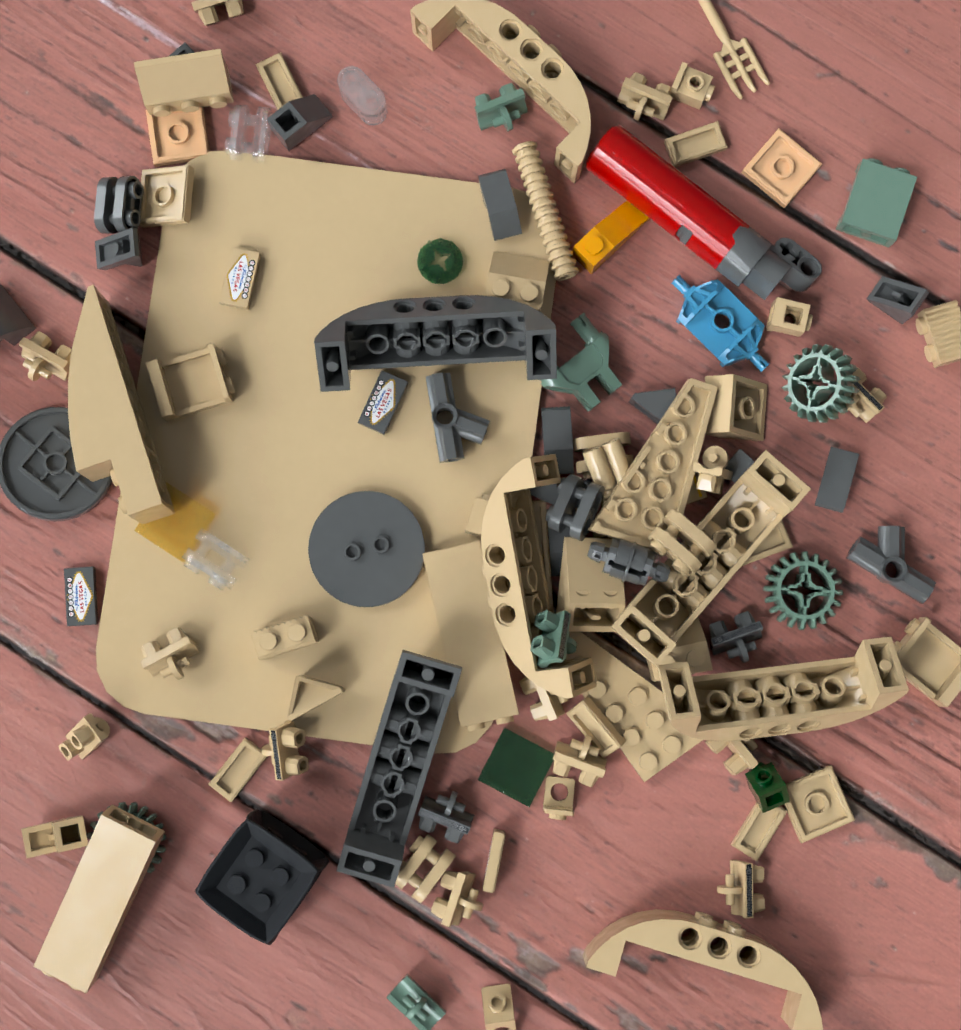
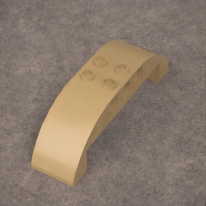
M427 0L415 5L410 10L413 34L429 49L434 51L457 29L569 133L556 147L554 165L575 184L580 178L584 167L591 133V114L582 84L572 68L561 58L560 51L552 44L547 45L541 39V35L532 25L527 26L510 11L487 0Z
M765 450L696 526L716 545V549L709 557L699 554L697 559L701 562L702 566L696 574H687L686 576L680 574L673 568V562L668 558L664 562V564L671 568L667 582L652 580L653 577H651L618 616L611 628L657 668L677 645L675 642L782 518L793 511L811 488ZM683 541L681 543L687 550L690 548L686 542Z
M556 454L522 459L501 478L493 490L482 522L481 548L484 563L482 572L487 580L489 591L488 604L492 609L495 627L502 645L512 662L536 685L554 695L567 699L574 698L597 687L592 657L565 660L561 663L555 662L543 669L537 665L538 656L530 651L531 642L534 637L542 634V630L534 625L536 615L545 610L551 612L530 488L561 483Z
M892 637L862 640L855 656L693 677L691 676L688 661L662 664L657 668L671 725L684 735L711 741L748 740L816 731L842 725L887 707L909 691Z
M654 909L641 911L622 917L608 925L584 949L583 959L586 968L615 977L625 942L628 941L788 990L780 1017L791 1030H823L822 1018L816 998L809 984L797 968L770 943L754 934L746 932L745 929L741 928L742 925L724 920V923L721 924L713 920V916L696 911L695 915L675 910ZM692 928L688 936L681 937L685 929ZM720 937L717 944L710 945L714 938ZM748 946L747 951L740 954L741 949Z

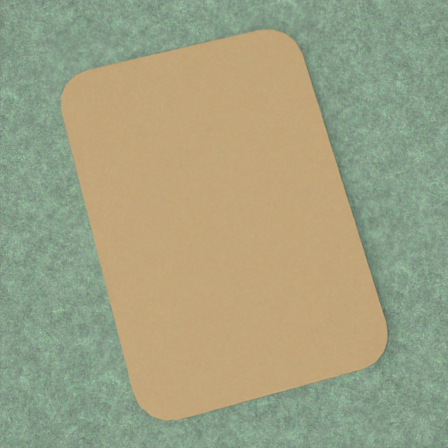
M234 150L209 151L207 154L198 156L186 164L194 168L190 224L162 226L137 384V393L175 514L142 525L136 520L131 519L128 514H124L120 505H118L96 645L97 672L106 691L123 707L137 712L265 731L280 726L289 720L287 715L295 676L304 675L342 686L345 692L293 720L295 728L303 729L305 736L373 745L402 650L446 662L425 564L423 562L421 572L411 588L401 597L388 604L377 607H357L343 603L324 590L312 571L308 545L313 525L321 512L338 498L359 491H375L399 500L413 513L424 536L425 553L480 541L481 545V537L465 533L475 497L482 499L483 494L491 496L501 478L515 464L524 458L532 457L542 382L540 380H527L525 360L351 370L350 390L321 392L314 339L333 320L352 310L373 303L406 298L459 295L484 296L493 251L548 261L550 255H546L545 250L547 247L543 246L544 238L540 237L542 231L537 228L539 222H536L534 219L536 214L532 213L533 205L529 204L530 197L526 195V192L512 187L522 234L494 241L480 184L476 182ZM232 247L261 254L249 310L219 303ZM549 263L541 313L550 320L556 283L554 279L556 273L551 270L552 263ZM214 343L218 349L222 348L227 360V365L223 366L226 377L231 376L235 387V393H231L233 402L168 422L163 419L146 362L158 359L160 362L208 348L207 344ZM381 370L408 382L385 435L358 424V420ZM442 372L451 374L456 408L490 420L482 445L461 438L465 459L448 463L439 462L426 376ZM448 411L440 412L437 416V421L441 424L446 425L453 420V415ZM304 615L312 618L319 643L265 660L258 659L251 637L252 631H258V629H264V627L269 628L270 625L275 626V624H280L281 622L286 623L287 620L291 621L293 618L297 619ZM180 627L197 644L200 652L188 658L190 665L182 668L184 673L182 679L177 680L173 674L163 678L161 673L153 677L147 669H143L140 662L144 659L142 646L151 641H157L163 649L170 645L166 636L168 632ZM451 697L434 754L458 752L476 743L492 725L493 720L484 722L485 728L468 731L467 726L461 727L455 698Z

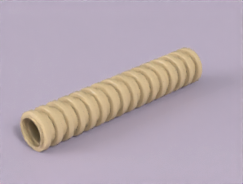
M532 141L523 142L515 146L512 153L517 156L515 162L519 164L518 171L522 172L520 177L521 180L525 181L523 186L528 189L526 195L530 197L529 204L533 205L532 213L536 214L534 219L536 222H539L537 228L542 231L540 237L544 238L543 246L547 247L545 250L546 255H550L548 261L553 264L551 270L556 273L554 279L562 281L577 275L579 269L574 266L576 260L572 259L573 251L569 250L571 245L569 242H566L568 236L563 233L565 227L560 224L562 218L558 217L559 209L555 208L557 203L555 200H552L554 194L549 191L551 185L547 183L548 176L544 175L545 168L541 167L543 161L538 158L540 152L535 150L537 143Z

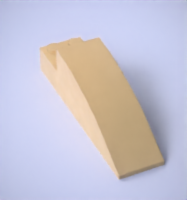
M94 285L88 286L71 350L68 378V419L75 467L78 473L92 482L111 476L114 485L120 488L122 496L118 497L122 512L143 525L175 514V510L110 304Z

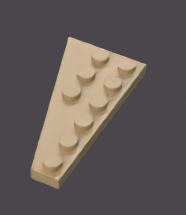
M693 378L687 379L588 530L618 540L636 542L638 545L652 550L649 546L651 542L648 537L656 527L664 531L668 528L663 522V518L672 509L682 515L684 514L695 474L692 471L694 462L698 463L718 387Z
M570 632V638L577 642V648L574 653L567 654L566 660L590 657L593 660L597 687L582 693L584 698L590 697L625 739L626 742L620 749L644 782L702 741V739L692 738L680 733L671 725L662 691L583 633Z

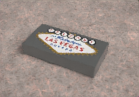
M381 370L358 420V424L385 435L408 382Z
M95 567L65 568L67 626L97 625L98 609Z

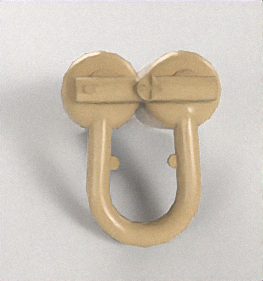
M620 438L582 453L593 482L605 488L603 499L610 497L630 467Z

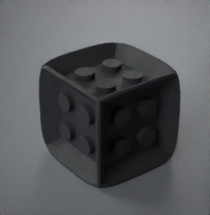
M255 809L247 815L246 820L225 843L205 872L198 887L195 889V893L206 905L238 929L262 943L271 945L311 890L323 869L328 865L329 859L290 827L275 817Z

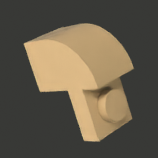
M82 815L21 828L26 858L53 852L59 853L88 845Z

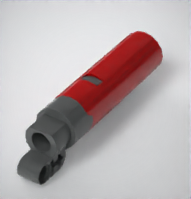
M620 124L611 127L587 159V170L739 287L743 283L763 300L768 297L780 281H783L795 291H806L822 272L821 263L817 258L789 238H781L774 245L746 222Z

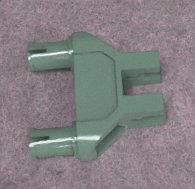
M582 313L570 325L586 343L584 345L585 348L560 368L557 366V379H543L540 381L545 389L573 394L589 412L601 402L587 383L595 378L609 395L618 389L622 383L608 366V335L602 331L599 333L586 317V314Z

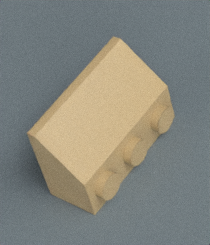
M221 49L134 62L144 106L150 115L165 117L174 111L182 110L183 112L190 113L199 110V107L222 108L227 103L234 102L229 69Z

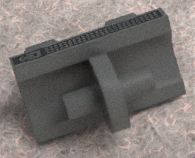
M749 611L734 617L738 628L736 630L728 632L724 621L710 624V649L713 656L727 652L729 659L739 656L743 663L748 662V652L757 649L754 641L762 638L761 631H763V626L760 621L755 622Z
M452 791L450 798L440 794L437 800L425 796L418 814L421 816L419 829L430 833L434 832L437 823L448 827L444 837L457 844L464 834L468 835L474 815L464 811L465 804L456 801L458 795L456 791Z

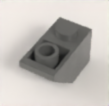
M313 94L289 101L268 117L267 120L272 132L286 149L290 151L329 121L333 115L320 99Z

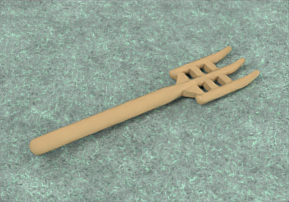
M698 0L717 37L723 44L721 52H715L713 57L733 93L739 99L743 98L734 81L739 77H742L751 91H757L748 74L753 70L757 72L760 79L766 85H770V81L747 39L742 38L740 42L730 39L727 29L712 1ZM744 48L746 53L738 56L736 51ZM730 55L732 60L725 63L723 57ZM749 59L752 64L744 67L742 62ZM736 66L738 71L731 74L729 68Z

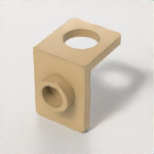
M546 777L543 811L549 814V818L566 820L567 816H574L572 808L575 780L573 778ZM558 783L564 784L568 789L567 797L561 801L555 800L551 796V788Z
M510 984L483 987L481 992L486 1030H495L499 1027L517 1030Z

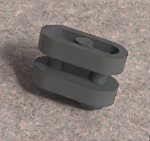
M122 176L119 179L117 177H103L99 180L94 223L100 233L113 234L132 227L138 229L141 222L140 213L144 189L136 176Z
M570 474L567 478L563 477L558 485L557 493L559 496L556 503L549 507L546 514L548 527L561 533L568 526L570 527V537L583 541L590 531L588 529L593 523L605 491L604 486L592 482L585 489L583 488V478ZM578 499H580L581 502L575 516H573L572 513Z

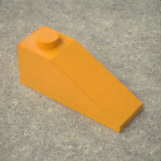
M626 200L574 245L573 257L592 275L650 218Z

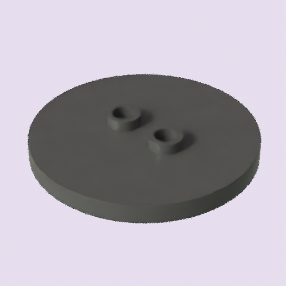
M49 407L25 415L8 430L0 444V486L11 503L31 517L54 522L77 518L97 506L107 494L112 484L111 476L92 482L76 471L70 440L68 408Z
M375 491L350 493L328 505L315 521L308 545L310 565L319 584L337 600L357 607L382 606L401 597L417 580L424 562L422 554L425 553L424 536L413 513L399 500Z

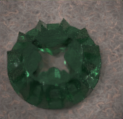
M439 238L432 241L429 240L427 244L420 248L417 265L421 275L426 280L435 284H445L451 282L459 275L463 266V258L460 249L452 241ZM435 251L441 257L448 256L445 260L446 271L439 264L432 265L435 261Z

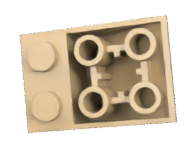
M564 536L556 613L565 610L571 614L569 632H615L611 626L625 609L624 582L602 572L604 561L599 563L587 556L591 542L606 544L605 547L610 548L613 538L586 537L583 541H579L572 537Z

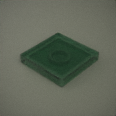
M504 727L477 780L530 807L554 760V753Z

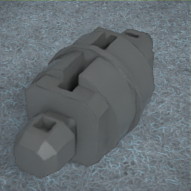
M613 538L610 548L605 547L606 544L591 542L587 556L599 563L604 561L602 572L609 574V576L620 579L622 582L627 581L643 586L646 585L649 576L653 577L652 580L667 582L671 568L659 561L655 563L656 552L649 550V548L638 545L636 542L632 543Z

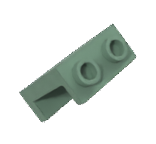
M862 159L855 170L856 176L843 215L839 218L835 230L889 248L897 240L917 176L911 175L904 168L897 167L893 169L884 166L877 159Z

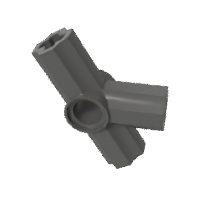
M442 372L426 376L439 462L448 463L465 459L461 438L482 445L490 420L456 408L450 373ZM440 412H450L453 415V420L446 425L439 423L437 416Z
M879 526L878 547L860 536L852 545L846 557L875 575L880 582L893 586L920 604H924L934 590L935 581L908 566L905 562V527ZM889 562L896 567V575L893 578L889 577L885 572V567Z

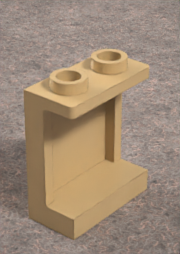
M214 343L207 344L208 348L160 362L158 359L146 362L163 419L168 422L233 402L231 393H235V387L231 376L226 377L223 366L227 365V360L222 348L218 349Z
M919 617L918 620L914 618L906 626L904 632L907 634L900 642H894L905 679L938 706L948 707L961 691V647L934 627L928 617Z

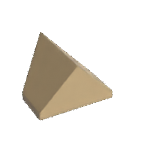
M304 675L295 676L287 717L290 721H293L345 691L342 686Z

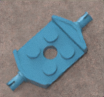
M681 275L673 280L671 284L685 298L676 322L678 324L682 323L721 362L720 366L722 368L746 359L747 361L750 360L762 372L770 364L757 353L759 350L757 346L765 325L718 279L697 287H691ZM719 314L727 316L730 322L729 327L724 329L717 327L714 322L715 316Z

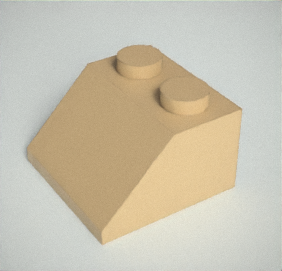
M493 251L484 296L511 299L541 312L549 261Z
M735 374L705 376V383L718 387L705 434L718 438L763 441L767 384Z
M697 617L675 642L677 645L660 665L688 661L691 674L713 670L707 641ZM647 660L651 681H660L658 669Z

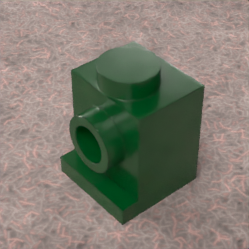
M759 762L755 768L749 769V772L745 773L748 787L763 813L790 802L787 786L772 762L766 765Z

